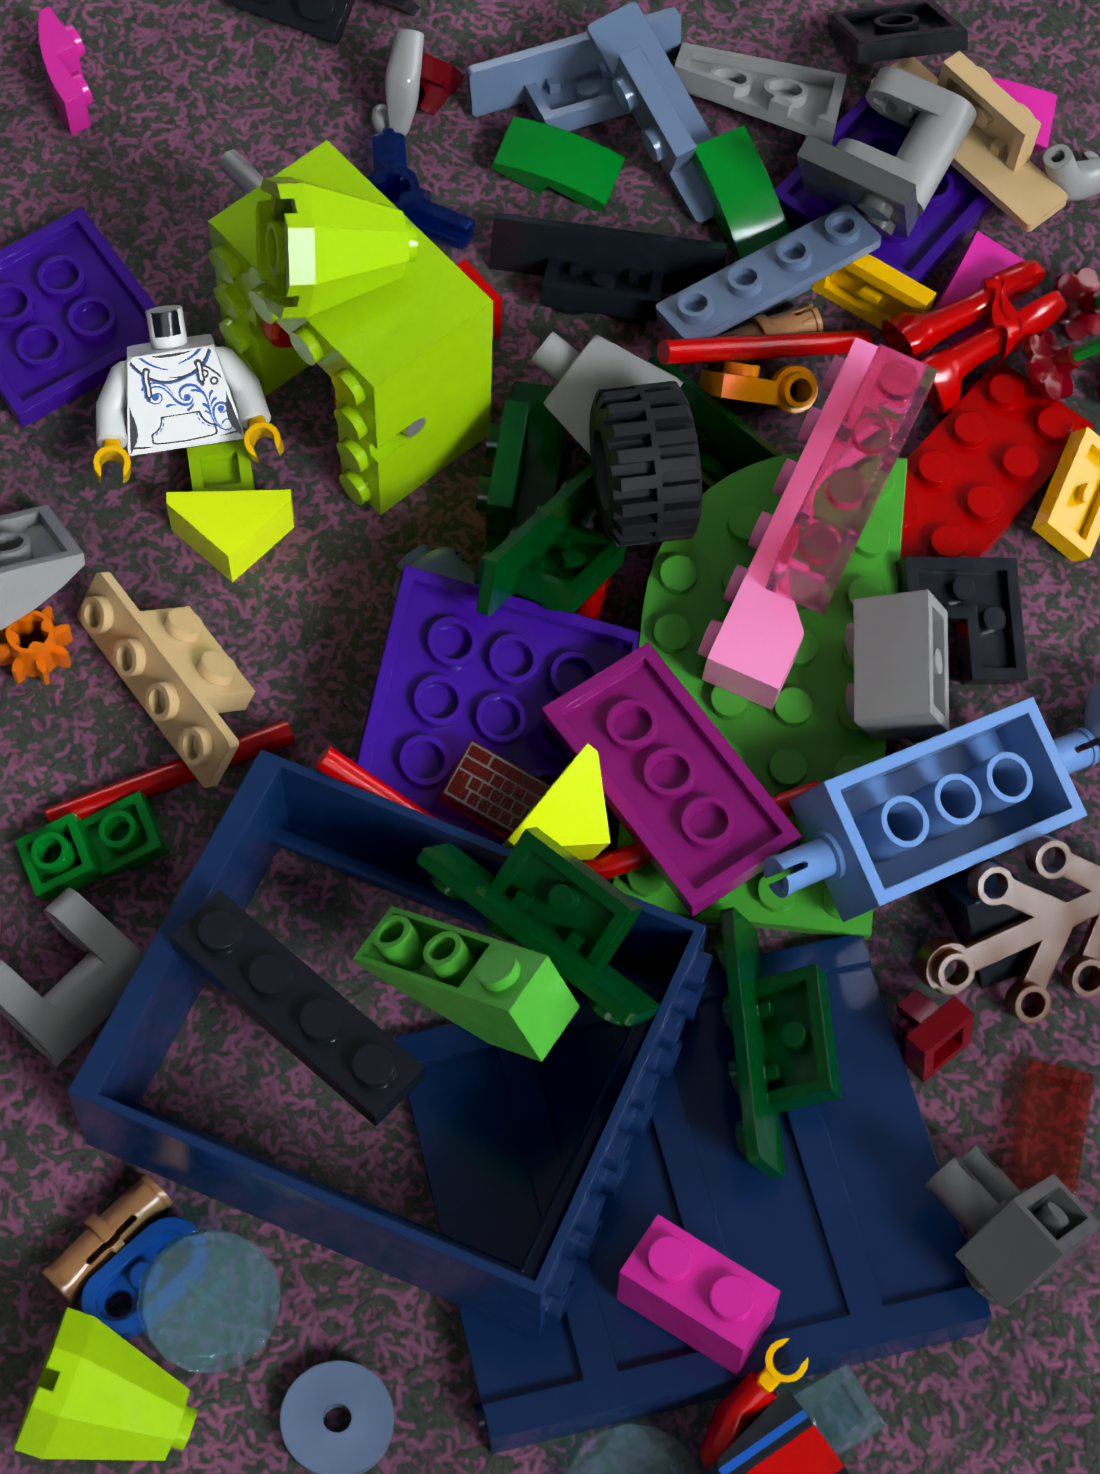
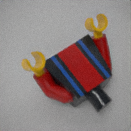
M790 1338L778 1339L772 1343L766 1351V1366L760 1373L750 1371L715 1407L700 1449L701 1460L706 1468L703 1474H850L789 1389H786L777 1396L775 1388L781 1382L788 1383L798 1380L808 1368V1357L803 1361L799 1369L791 1374L781 1373L775 1367L773 1361L774 1353Z

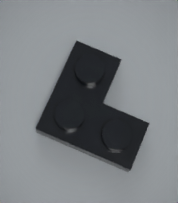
M903 557L895 561L898 577L897 593L929 589L947 610L948 624H955L961 685L1013 684L1028 680L1017 558Z

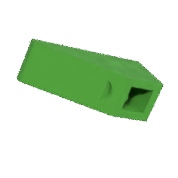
M394 906L389 908L352 958L361 968L483 1041L540 1062L547 1056L580 1007L548 955Z

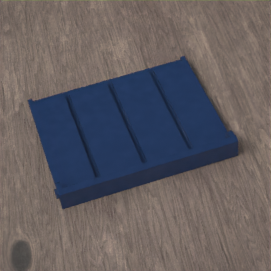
M845 935L760 954L763 977L817 964L826 973L842 1095L840 1099L778 1113L785 1176L770 1179L749 1163V1161H746L738 1148L735 1128L737 1121L742 1120L740 1096L735 1092L729 1074V1060L735 1056L733 1033L726 1024L722 1010V998L724 995L729 994L727 973L721 964L711 965L704 983L708 984L700 1010L694 1021L685 1020L679 1040H682L683 1043L672 1073L668 1079L661 1076L659 1078L653 1095L657 1102L649 1125L642 1138L633 1135L626 1155L627 1158H630V1164L621 1188L615 1198L604 1194L606 1196L599 1216L603 1220V1224L592 1253L587 1260L579 1256L575 1258L577 1259V1264L571 1281L575 1282V1288L561 1321L557 1323L548 1319L538 1340L458 1305L477 1385L479 1403L473 1404L479 1432L486 1431L491 1454L726 1397L750 1371L758 1373L762 1371L766 1366V1351L772 1343L782 1338L790 1339L774 1353L773 1361L775 1367L781 1373L791 1374L796 1372L808 1357V1368L801 1377L803 1378L984 1333L992 1318L989 1300L977 1292L970 1284L965 1275L966 1267L955 1256L965 1245L959 1223L935 1195L924 1187L940 1170L872 971L870 965L871 958L863 936ZM586 994L574 996L580 1007L542 1062L491 1045L455 1023L395 1036V1042L425 1067V1077L408 1094V1099L440 1233L518 1267H521L630 1029V1026L616 1025L600 1017L590 1007V997ZM658 1214L781 1290L773 1320L737 1376L617 1300L619 1271Z

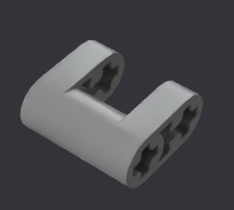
M883 67L880 68L865 97L869 105L879 114L911 128L899 151L894 157L865 143L848 138L839 140L836 147L916 184L918 216L923 214L974 123L977 112L968 100L955 92L901 69Z
M69 887L51 902L43 912L52 926L85 957L43 997L0 959V1015L55 1066H58L111 1015L144 957L139 948L84 897Z

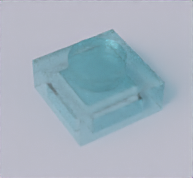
M848 1364L794 1395L797 1402L838 1457L878 1434L886 1426Z

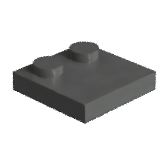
M808 134L797 153L804 190L839 207L844 204H850L882 237L890 238L893 233H896L908 239L918 220L916 184Z

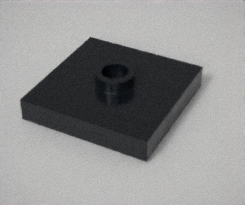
M933 0L841 11L827 15L830 37L857 64L968 50V30Z

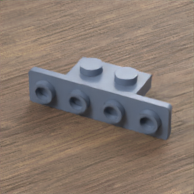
M630 2L590 23L587 28V35L613 79L612 87L620 105L626 112L631 111L641 129V139L646 151L654 162H660L695 224L701 225L714 218L715 203L691 160L697 148L696 144L709 140L713 136L639 5L636 2Z
M675 7L644 15L669 60L676 59L681 48V15ZM587 32L480 62L466 68L468 105L475 117L526 103L537 122L572 131L631 113V111L626 112L620 105L612 87L613 79L588 37Z
M844 204L657 303L656 316L676 339L711 338L730 332L745 325L750 317L773 310L810 290L813 283L878 249L881 245V235L853 206Z

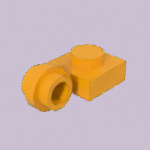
M724 361L723 373L701 370L699 386L711 396L775 405L779 410L787 413L797 414L806 411L813 405L818 393V384L814 374L806 367L798 365H787L780 368L771 380L758 378L760 366ZM796 381L797 392L795 397L792 398L790 388L792 383Z

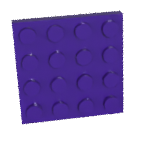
M405 565L400 574L355 763L439 820L503 845L513 833L512 831L444 793L471 742L476 743L551 786L573 759L542 720L541 708L638 649L640 632L575 613L551 611L541 607L536 602L515 596L507 599L488 617L476 612L480 589L476 588L473 584ZM474 745L471 746L467 755L486 766L492 755ZM467 757L464 758L460 766L488 783L494 772ZM495 757L489 766L491 769L540 797L549 789ZM458 769L447 792L464 801L469 790L465 789V786L471 775ZM495 774L490 784L500 789L504 778ZM473 777L468 788L477 792L482 782ZM506 780L501 790L510 795L515 785ZM484 783L479 794L488 798L493 788ZM517 786L512 797L521 801L526 791ZM494 790L490 800L499 804L504 794ZM471 792L466 803L476 807L480 797ZM527 793L523 803L532 807L537 797ZM505 796L500 806L510 810L514 800ZM481 799L477 809L487 813L491 803ZM515 802L511 812L520 817L525 806ZM605 803L609 826L611 810ZM492 805L488 815L497 820L502 809ZM526 808L524 814L522 815V819H524L527 816V814L531 811L530 809ZM503 811L498 821L508 826L513 816ZM514 817L509 827L515 830L522 821Z

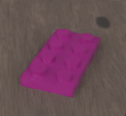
M649 642L541 708L542 720L572 759L575 758L587 743L598 751L605 803L691 916L696 915L762 872L764 860L767 857L778 855L801 845L802 835Z

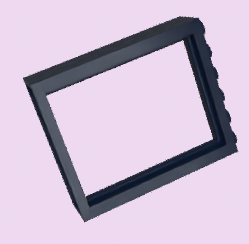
M261 749L67 1091L86 1144L539 1340L548 1319L559 1323L568 1307L575 1288V1282L571 1281L577 1264V1259L575 1258L579 1256L587 1260L592 1253L603 1224V1220L599 1216L606 1196L604 1194L613 1198L618 1194L630 1164V1158H627L626 1155L633 1135L641 1138L644 1135L656 1106L657 1099L653 1098L659 1078L661 1076L668 1079L671 1075L683 1041L679 1040L685 1020L694 1021L700 1010L708 984L704 983L713 958V955L703 952L707 926L627 895L642 906L643 910L608 965L654 999L660 1007L653 1018L630 1026L521 1267H518L139 1104L207 981V978L172 949L170 937L219 890L245 911L279 847L493 933L482 922L484 915L465 900L453 899L439 891L430 881L432 874L416 862V858L422 848L450 843L496 877L513 849Z

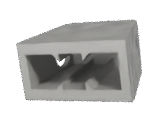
M552 332L531 359L534 364L559 382L543 404L590 456V410L595 394L599 389L676 381L679 387H681L684 383L671 373L597 334L580 353L560 336Z

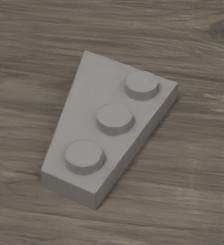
M682 42L674 69L688 94L704 98L806 136L809 134L832 145L847 77L846 74Z

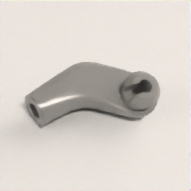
M399 29L395 32L385 73L387 105H375L371 115L372 128L377 134H390L392 139H402L410 130L420 90L424 34L422 32L411 29Z
M1057 144L1045 152L1043 156L1044 170L1049 179L1068 194L1067 201H1079L1099 194L1100 157L1093 151H1086L1081 153L1086 160L1076 161L1072 150L1067 145Z

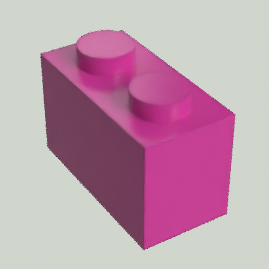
M658 1214L619 1271L617 1300L737 1376L773 1320L781 1290Z

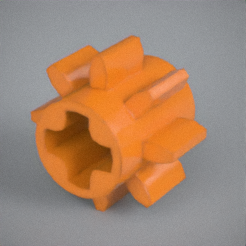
M46 606L42 612L33 610L13 624L0 630V640L3 642V644H0V666L13 663L11 671L16 684L22 683L26 676L40 677V680L45 685L50 684L49 673L57 665L64 668H70L71 666L69 652L63 647L73 641L69 624H60L54 627L55 618L51 606Z

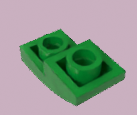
M514 116L508 124L490 168L534 192L541 194L548 186L581 205L599 212L607 204L625 157L569 131Z
M744 125L696 144L697 148L691 161L715 203L713 217L737 261L790 233L771 180Z
M140 790L84 819L71 812L15 840L35 896L40 900L59 896L68 887L75 890L170 853L150 800Z

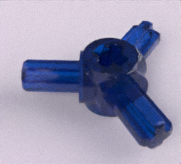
M383 128L382 133L375 134L371 141L374 171L368 175L367 179L399 210H402L404 215L427 237L456 249L467 248L475 233L476 222L474 219L431 202V192L419 187L417 175L408 168L406 139L402 133L394 132L393 128Z

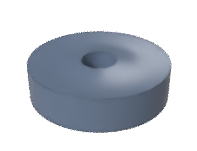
M328 1361L309 1368L292 1383L281 1406L280 1429L285 1446L294 1461L310 1474H363L383 1457L394 1433V1407L386 1386L371 1370L349 1361ZM333 1408H344L351 1415L350 1425L342 1432H332L324 1425L325 1415Z

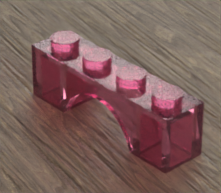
M879 344L778 552L765 589L825 615L880 494L926 402L938 374V369Z

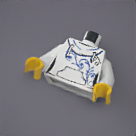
M166 305L146 310L150 343L127 347V360L118 362L111 367L96 402V443L100 447L93 460V474L96 481L101 483V466L107 461H116L122 465L124 484L130 478V456L244 439L248 455L256 463H259L254 446L259 439L264 437L274 440L280 456L284 451V444L277 428L269 423L271 415L260 381L233 349L223 346L216 347L211 334L187 337L181 305ZM243 427H244L245 429H247V431L245 432V436H244ZM126 445H127V448H128V453L126 452L125 449H123L124 447H126Z

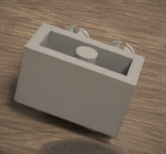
M929 589L853 599V622L847 624L845 633L847 651L851 660L854 661V683H849L846 688V706L850 719L874 741L908 738L913 744H918L950 731L947 610Z

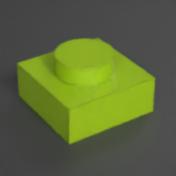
M244 440L186 447L192 491L255 490L250 456L245 448Z

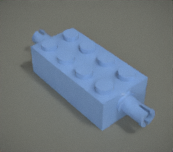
M1031 697L829 779L790 800L789 803L807 843L778 855L767 857L763 864L765 879L785 870L791 872L790 875L783 877V879L769 884L773 893L780 898L788 897L793 892L824 879L842 922L848 921L1088 816L1069 774L1095 766L1100 758L1099 746L1095 745L1079 753L1075 751V748L1095 739L1093 734L1083 727L1073 729L1070 733L1053 740L1034 698Z

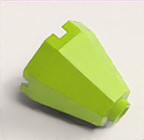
M292 177L263 178L261 190L271 194L272 197L271 200L258 201L255 211L257 269L260 282L267 281V279L272 277L274 279L276 295H264L267 311L278 318H307L403 278L408 263L416 260L418 252L416 228L412 222H406L402 210Z
M67 1307L48 1350L41 1375L25 1412L13 1450L39 1459L165 1461L171 1447L183 1451L190 1437L198 1409L186 1405L190 1389L95 1316Z

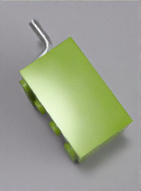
M328 140L273 176L292 177L397 208ZM229 150L220 158L218 166L246 195L208 220L212 247L208 254L215 268L217 286L214 288V294L220 304L222 322L219 323V329L225 339L226 347L233 349L257 376L265 397L309 365L313 366L317 363L331 377L335 388L334 405L336 409L334 410V416L338 424L339 442L336 446L341 462L340 483L347 495L356 504L362 505L367 501L382 515L487 437L491 421L493 300L415 226L418 238L417 257L414 262L408 263L403 278L307 318H278L267 311L264 295H276L274 279L272 277L267 279V281L260 282L256 253L255 211L258 201L271 200L272 195L261 190L263 177L236 150ZM404 215L406 222H411V221Z

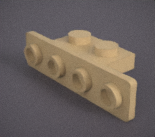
M960 51L942 63L939 78L915 57L900 59L890 66L955 92L974 106L977 117L953 158L951 165L1024 231H1032L1066 205L1068 194L1030 161L1041 122L1033 116L1027 106L1017 102L995 83L985 69L976 66Z
M110 572L96 573L77 612L79 622L204 788L217 786L239 747L237 737L220 717L219 713L246 710L256 691L190 606L140 611Z

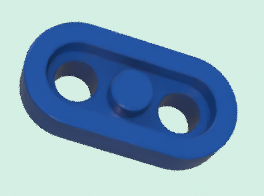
M178 1217L162 1218L151 1223L88 1280L81 1297L82 1312L95 1316L125 1340L138 1336L196 1284L205 1272L208 1252L203 1236L198 1228L191 1222ZM171 1246L182 1248L186 1252L184 1262L179 1267L168 1269L160 1264V1256L165 1249ZM117 1294H126L132 1298L130 1311L122 1317H113L107 1313L109 1300Z

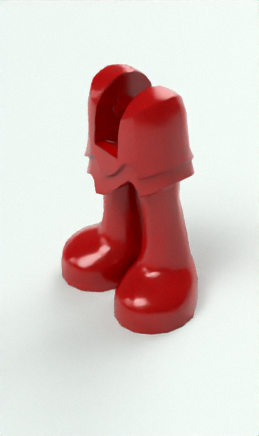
M1037 260L1021 261L1004 270L993 273L991 277L983 278L981 286L973 292L940 308L923 314L900 312L882 322L883 334L891 352L925 366L918 390L926 398L937 415L941 416L956 406L960 400L962 379L971 370L999 353L1001 361L1005 360L1013 351L1017 353L1024 346V341L1028 336L1038 335L1045 331L1066 310V302L1059 291L1050 292L1019 311H1016L1012 305L1013 301L1031 291L1044 279L1046 272ZM989 314L984 329L950 347L926 356L939 342Z

